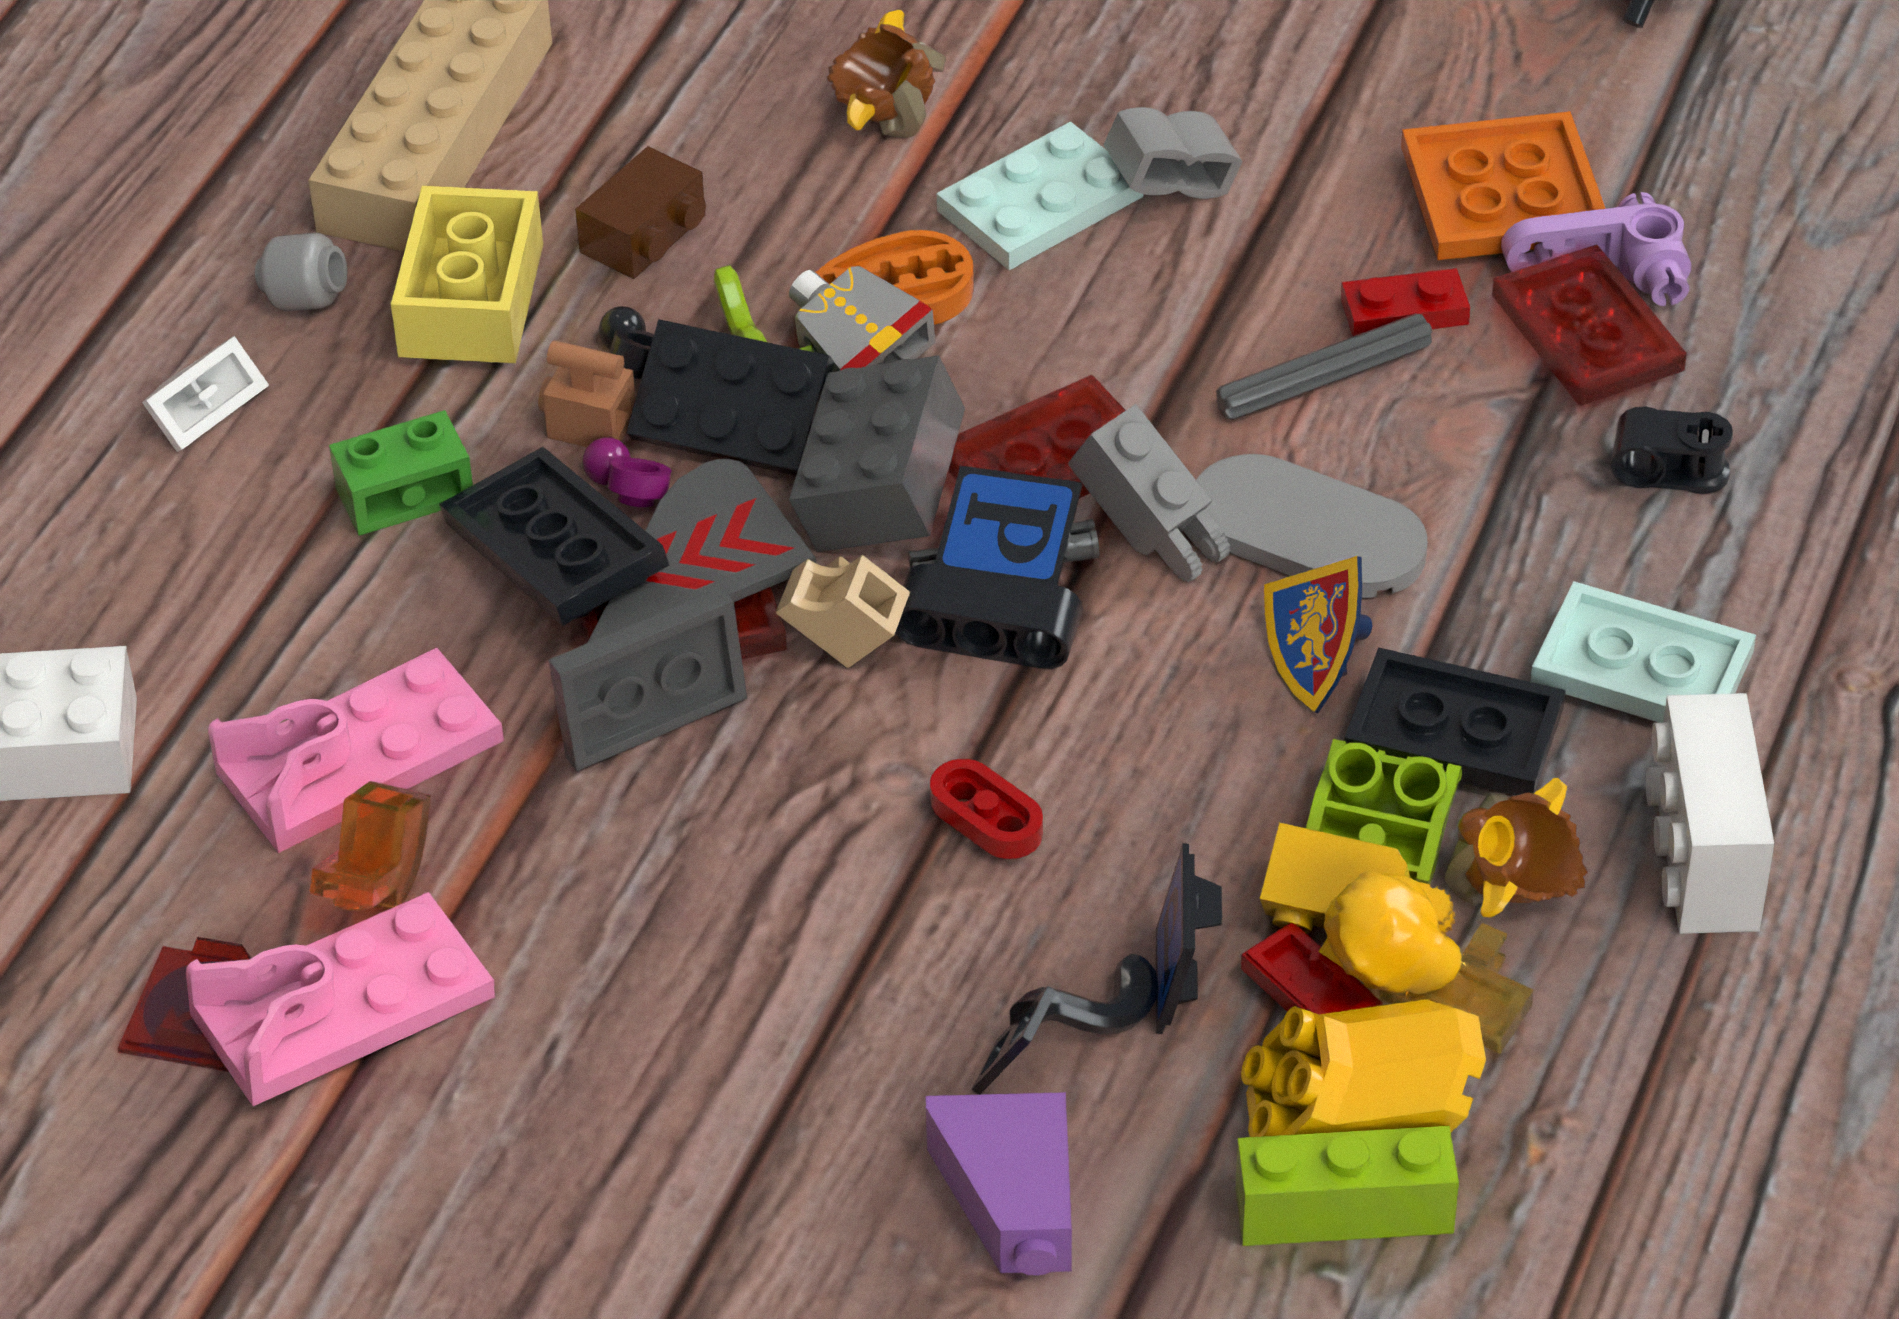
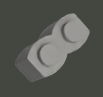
M1146 107L1122 110L1117 113L1103 144L1129 187L1145 195H1166L1180 191L1189 197L1199 199L1223 196L1228 194L1243 162L1217 121L1212 116L1197 111H1183L1166 116L1159 110Z

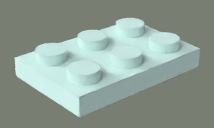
M1072 122L1057 128L936 193L937 211L1008 270L1015 268L1143 197V194L1129 187L1108 151Z
M1573 581L1532 665L1530 682L1566 690V695L1661 723L1664 720L1667 695L1735 694L1753 655L1756 635Z

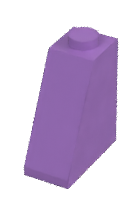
M1066 1092L926 1096L927 1150L1000 1273L1044 1275L1050 1272L1072 1271V1225Z

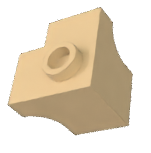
M863 555L852 563L839 556L826 567L807 559L793 569L776 614L845 667L849 668L894 636L910 591Z

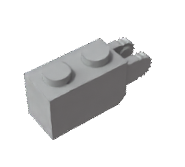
M1136 404L1093 432L1068 462L1069 467L1134 550L1147 556L1156 550L1169 568L1173 569V573L1177 574L1178 578L1183 579V581H1192L1202 574L1201 571L1203 569L1201 566L1203 564L1200 562V558L1196 554L1197 552L1193 551L1192 546L1181 533L1182 531L1201 550V554H1204L1206 559H1210L1211 562L1215 561L1217 563L1229 555L1231 550L1228 538L1225 537L1224 532H1221L1219 525L1206 510L1212 502L1211 498Z

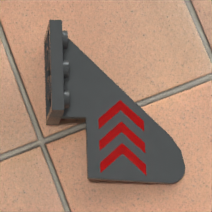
M716 459L702 464L677 479L660 500L645 530L663 545L669 566L648 577L641 585L627 589L611 598L587 644L548 660L565 757L576 771L747 699L734 602L789 579L793 569L807 559L816 563V557L750 469L740 461Z

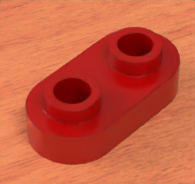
M972 759L951 760L940 765L933 772L930 779V801L933 811L939 818L986 852L998 858L1017 859L1031 854L1039 847L1043 839L1042 809L1035 800L983 763ZM960 799H967L968 801H958V800H960Z

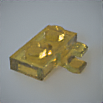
M1482 923L1461 955V966L1458 973L1444 987L1418 995L1409 991L1404 994H1395L1390 991L1380 990L1379 999L1390 1004L1426 999L1479 1017L1484 1047L1501 1054L1532 1007L1533 989L1498 974L1506 957L1505 954L1498 951L1506 941L1507 933Z

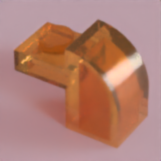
M369 781L346 797L343 804L339 849L312 868L310 894L333 899L335 906L352 911H362L370 908L386 911L404 903L413 887L421 865L426 843L431 795Z

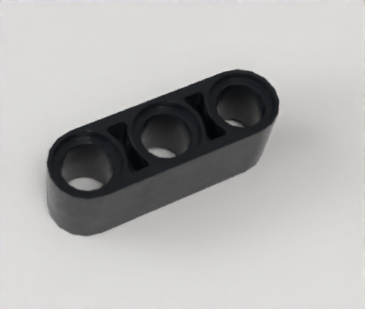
M923 563L914 566L907 574L903 587L909 590L910 594L895 634L907 644L920 648L1040 669H1054L1061 667L1068 660L1084 608L1079 597L1062 586Z

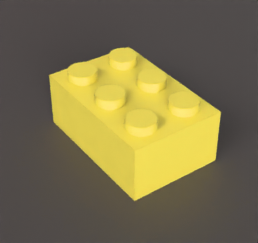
M440 186L421 187L391 301L398 357L516 363L543 248L538 191Z

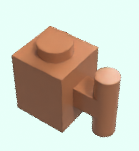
M553 340L548 348L547 362L559 367L553 377L547 376L545 378L538 398L539 410L545 414L547 438L583 447H588L594 440L602 437H611L622 441L627 432L636 400L633 370L623 368V356Z

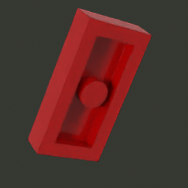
M1457 268L1374 277L1341 283V303L1352 337L1415 313L1422 314L1426 322L1430 323L1432 329L1469 325L1471 307Z

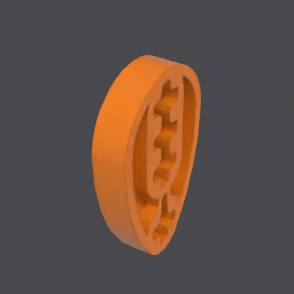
M909 230L876 238L851 248L831 259L815 272L827 283L831 284L848 268L861 266L927 304L933 309L934 325L948 321L960 314L970 303L974 292L973 260L969 251L956 239L946 234L929 230Z

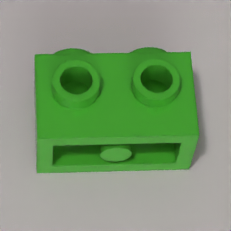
M446 410L329 445L335 487L358 536L441 511L440 503L473 485L469 455Z

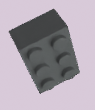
M939 355L918 359H902L893 363L862 368H846L827 374L789 498L817 552L928 537L931 535L965 407Z

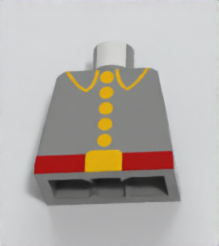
M861 266L848 268L831 284L827 283L813 270H807L797 277L789 290V297L801 307L795 316L800 348L812 345L815 353L830 355L834 361L832 372L846 368H862L893 363L902 359H917L935 343L933 309Z

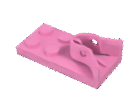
M438 648L430 650L328 701L318 699L300 700L280 706L268 715L221 722L217 718L208 727L216 774L278 853L504 741L502 723Z
M429 892L306 946L298 944L281 946L263 951L249 960L200 964L198 959H196L186 968L190 1015L252 1106L258 1105L495 998L494 979Z

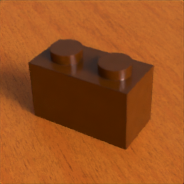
M647 146L575 209L579 253L635 279L649 265L660 260L667 249L689 230L696 228L703 217L706 216L702 171Z

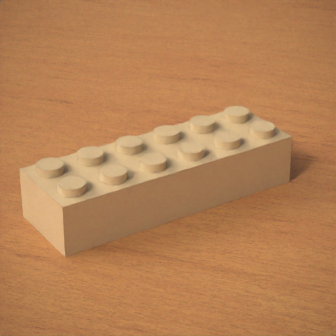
M424 0L308 180L317 233L405 252L421 187L464 188L552 45L548 0Z

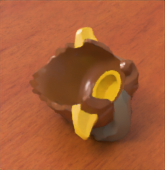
M901 10L885 13L880 19L877 28L869 27L866 33H861L851 48L846 50L844 54L838 55L833 60L834 65L828 67L829 75L826 78L828 82H832L831 87L835 90L838 102L847 105V123L856 131L861 130L865 123L871 120L880 124L884 135L901 138L915 136L926 118L925 104L936 82L933 72L944 71L946 57L921 41H916L914 36L905 33L903 26L905 14Z
M1553 778L1533 794L1524 793L1508 797L1505 794L1489 792L1478 808L1464 813L1459 820L1458 842L1445 873V881L1449 888L1465 902L1470 903L1472 906L1482 903L1480 911L1482 917L1491 918L1503 911L1508 902H1540L1550 900L1551 898L1563 897L1565 894L1573 897L1578 894L1577 889L1585 888L1583 876L1588 871L1583 864V855L1579 850L1580 840L1576 836L1577 825L1570 821L1571 815L1561 810L1567 786L1559 778Z

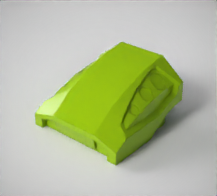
M1333 739L1322 776L1314 794L1306 828L1396 848L1407 863L1410 878L1417 882L1431 884L1450 808L1458 782L1462 777L1461 766L1448 763L1445 772L1443 764L1428 757L1408 756L1407 759L1386 755L1385 751L1381 750L1377 753L1372 747L1363 743L1346 744V741Z

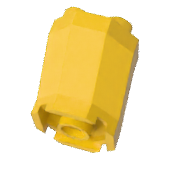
M1426 999L1320 1015L1295 1006L1286 1013L1283 1020L1264 1038L1262 1046L1256 1045L1248 1051L1243 1062L1241 1078L1243 1083L1248 1085L1246 1099L1249 1115V1136L1262 1137L1450 1126V1131L1452 1132L1468 1117L1473 1098L1462 1095L1468 1075L1480 1079L1486 1062L1479 1017Z

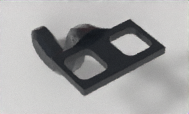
M1130 954L1116 965L1114 996L1112 1001L1106 1003L1093 1001L1070 992L1053 989L1049 986L1027 992L1010 1008V1026L996 1040L971 1090L981 1095L1031 1043L1042 1022L1057 1021L1079 1030L1096 1034H1117L1132 1029L1147 1016L1156 1001L1159 987L1156 970L1141 955Z

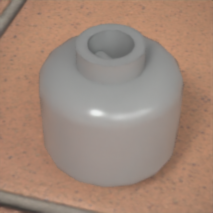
M317 232L282 235L272 238L264 248L262 258L258 259L255 267V278L259 289L266 294L273 306L282 311L321 309L330 306L339 292L345 288L348 270L344 253L339 247L334 246L327 236Z

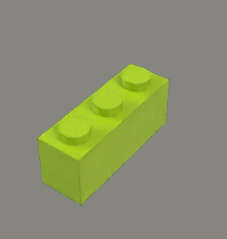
M1450 1126L1238 1138L1235 1190L1242 1246L1454 1234L1459 1179Z

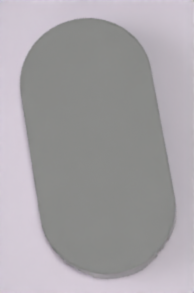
M1242 454L1219 460L1206 468L1196 480L1212 500L1206 510L1219 525L1221 532H1224L1225 537L1228 538L1231 550L1229 553L1290 576L1351 557L1360 556L1362 557V598L1377 597V591L1392 588V594L1406 589L1418 579L1425 567L1428 544L1425 527L1415 513L1394 500L1291 462L1261 454Z

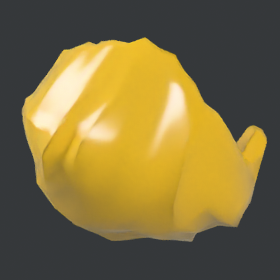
M1373 871L1363 872L1331 901L1326 911L1324 928L1334 955L1343 964L1345 973L1359 979L1366 988L1390 991L1395 994H1404L1408 991L1415 995L1426 994L1444 987L1455 978L1460 969L1462 958L1460 948L1450 937L1439 930L1438 915L1433 909L1431 901L1420 884L1407 876L1388 873L1379 874Z

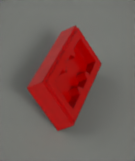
M1293 923L1287 924L1241 954V970L1287 1012L1294 1006L1319 1015L1383 1006V1002L1364 987L1353 975L1346 974L1341 966L1318 952L1321 946Z

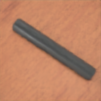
M1415 313L1224 384L1216 390L1217 407L1226 419L1234 420L1424 349L1432 343L1431 325L1426 322L1422 314Z

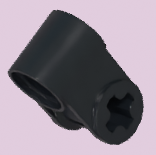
M1647 406L1626 410L1619 417L1611 461L1612 474L1621 483L1634 488L1652 487L1685 490L1697 494H1710L1719 491L1727 485L1730 478V467L1725 459V450L1730 447L1733 440L1732 425L1726 418L1711 412L1692 413L1658 410ZM1705 429L1709 431L1708 443H1702V434ZM1699 463H1705L1703 476L1698 475Z

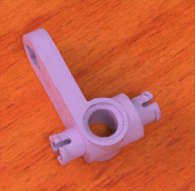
M1644 192L1640 193L1642 204L1638 203L1636 195L1633 193L1626 196L1619 206L1615 208L1522 220L1511 226L1501 241V249L1508 268L1515 275L1531 278L1619 267L1625 278L1635 283L1636 287L1642 292L1650 294L1654 303L1660 306H1666L1664 293L1668 294L1671 305L1681 302L1687 296L1689 285L1686 279L1691 272V262L1682 242L1684 221L1681 215L1671 207L1656 204L1653 197ZM1541 242L1535 246L1534 252L1524 253L1530 250L1532 243Z

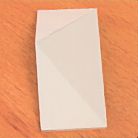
M234 336L163 382L142 403L178 452L268 387L269 384Z

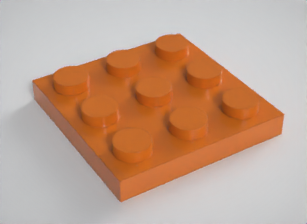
M1571 111L1402 129L1401 149L1437 260L1503 253L1501 241L1506 231L1514 224L1528 218L1606 209ZM1541 242L1532 243L1530 250H1534L1535 246Z

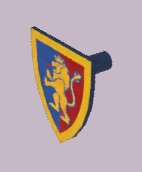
M1360 556L1351 557L1264 584V609L1268 644L1277 670L1291 692L1315 713L1320 712L1338 685L1341 677L1347 675V663L1352 654L1355 639L1364 640L1372 631L1373 624L1371 618L1361 614L1362 557Z

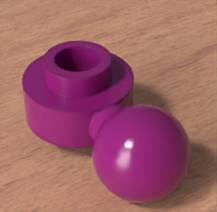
M611 437L596 439L588 445L583 455V468L586 475L593 482L607 485L611 491L618 493V501L634 507L654 506L655 499H662L669 490L672 470L668 466L655 461L631 458L628 448L618 439Z

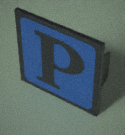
M960 465L935 564L1058 585L1082 489V482Z
M1182 843L1156 927V973L1159 985L1156 996L1157 1034H1163L1165 1025L1171 1026L1178 1003L1198 999L1197 961L1192 959L1196 949L1195 930L1222 925V886L1195 875V854H1189V844Z

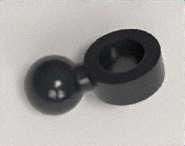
M627 306L614 307L607 311L600 321L599 335L601 341L610 349L609 353L623 356V368L633 370V377L641 380L654 334L646 331L645 321L635 309Z

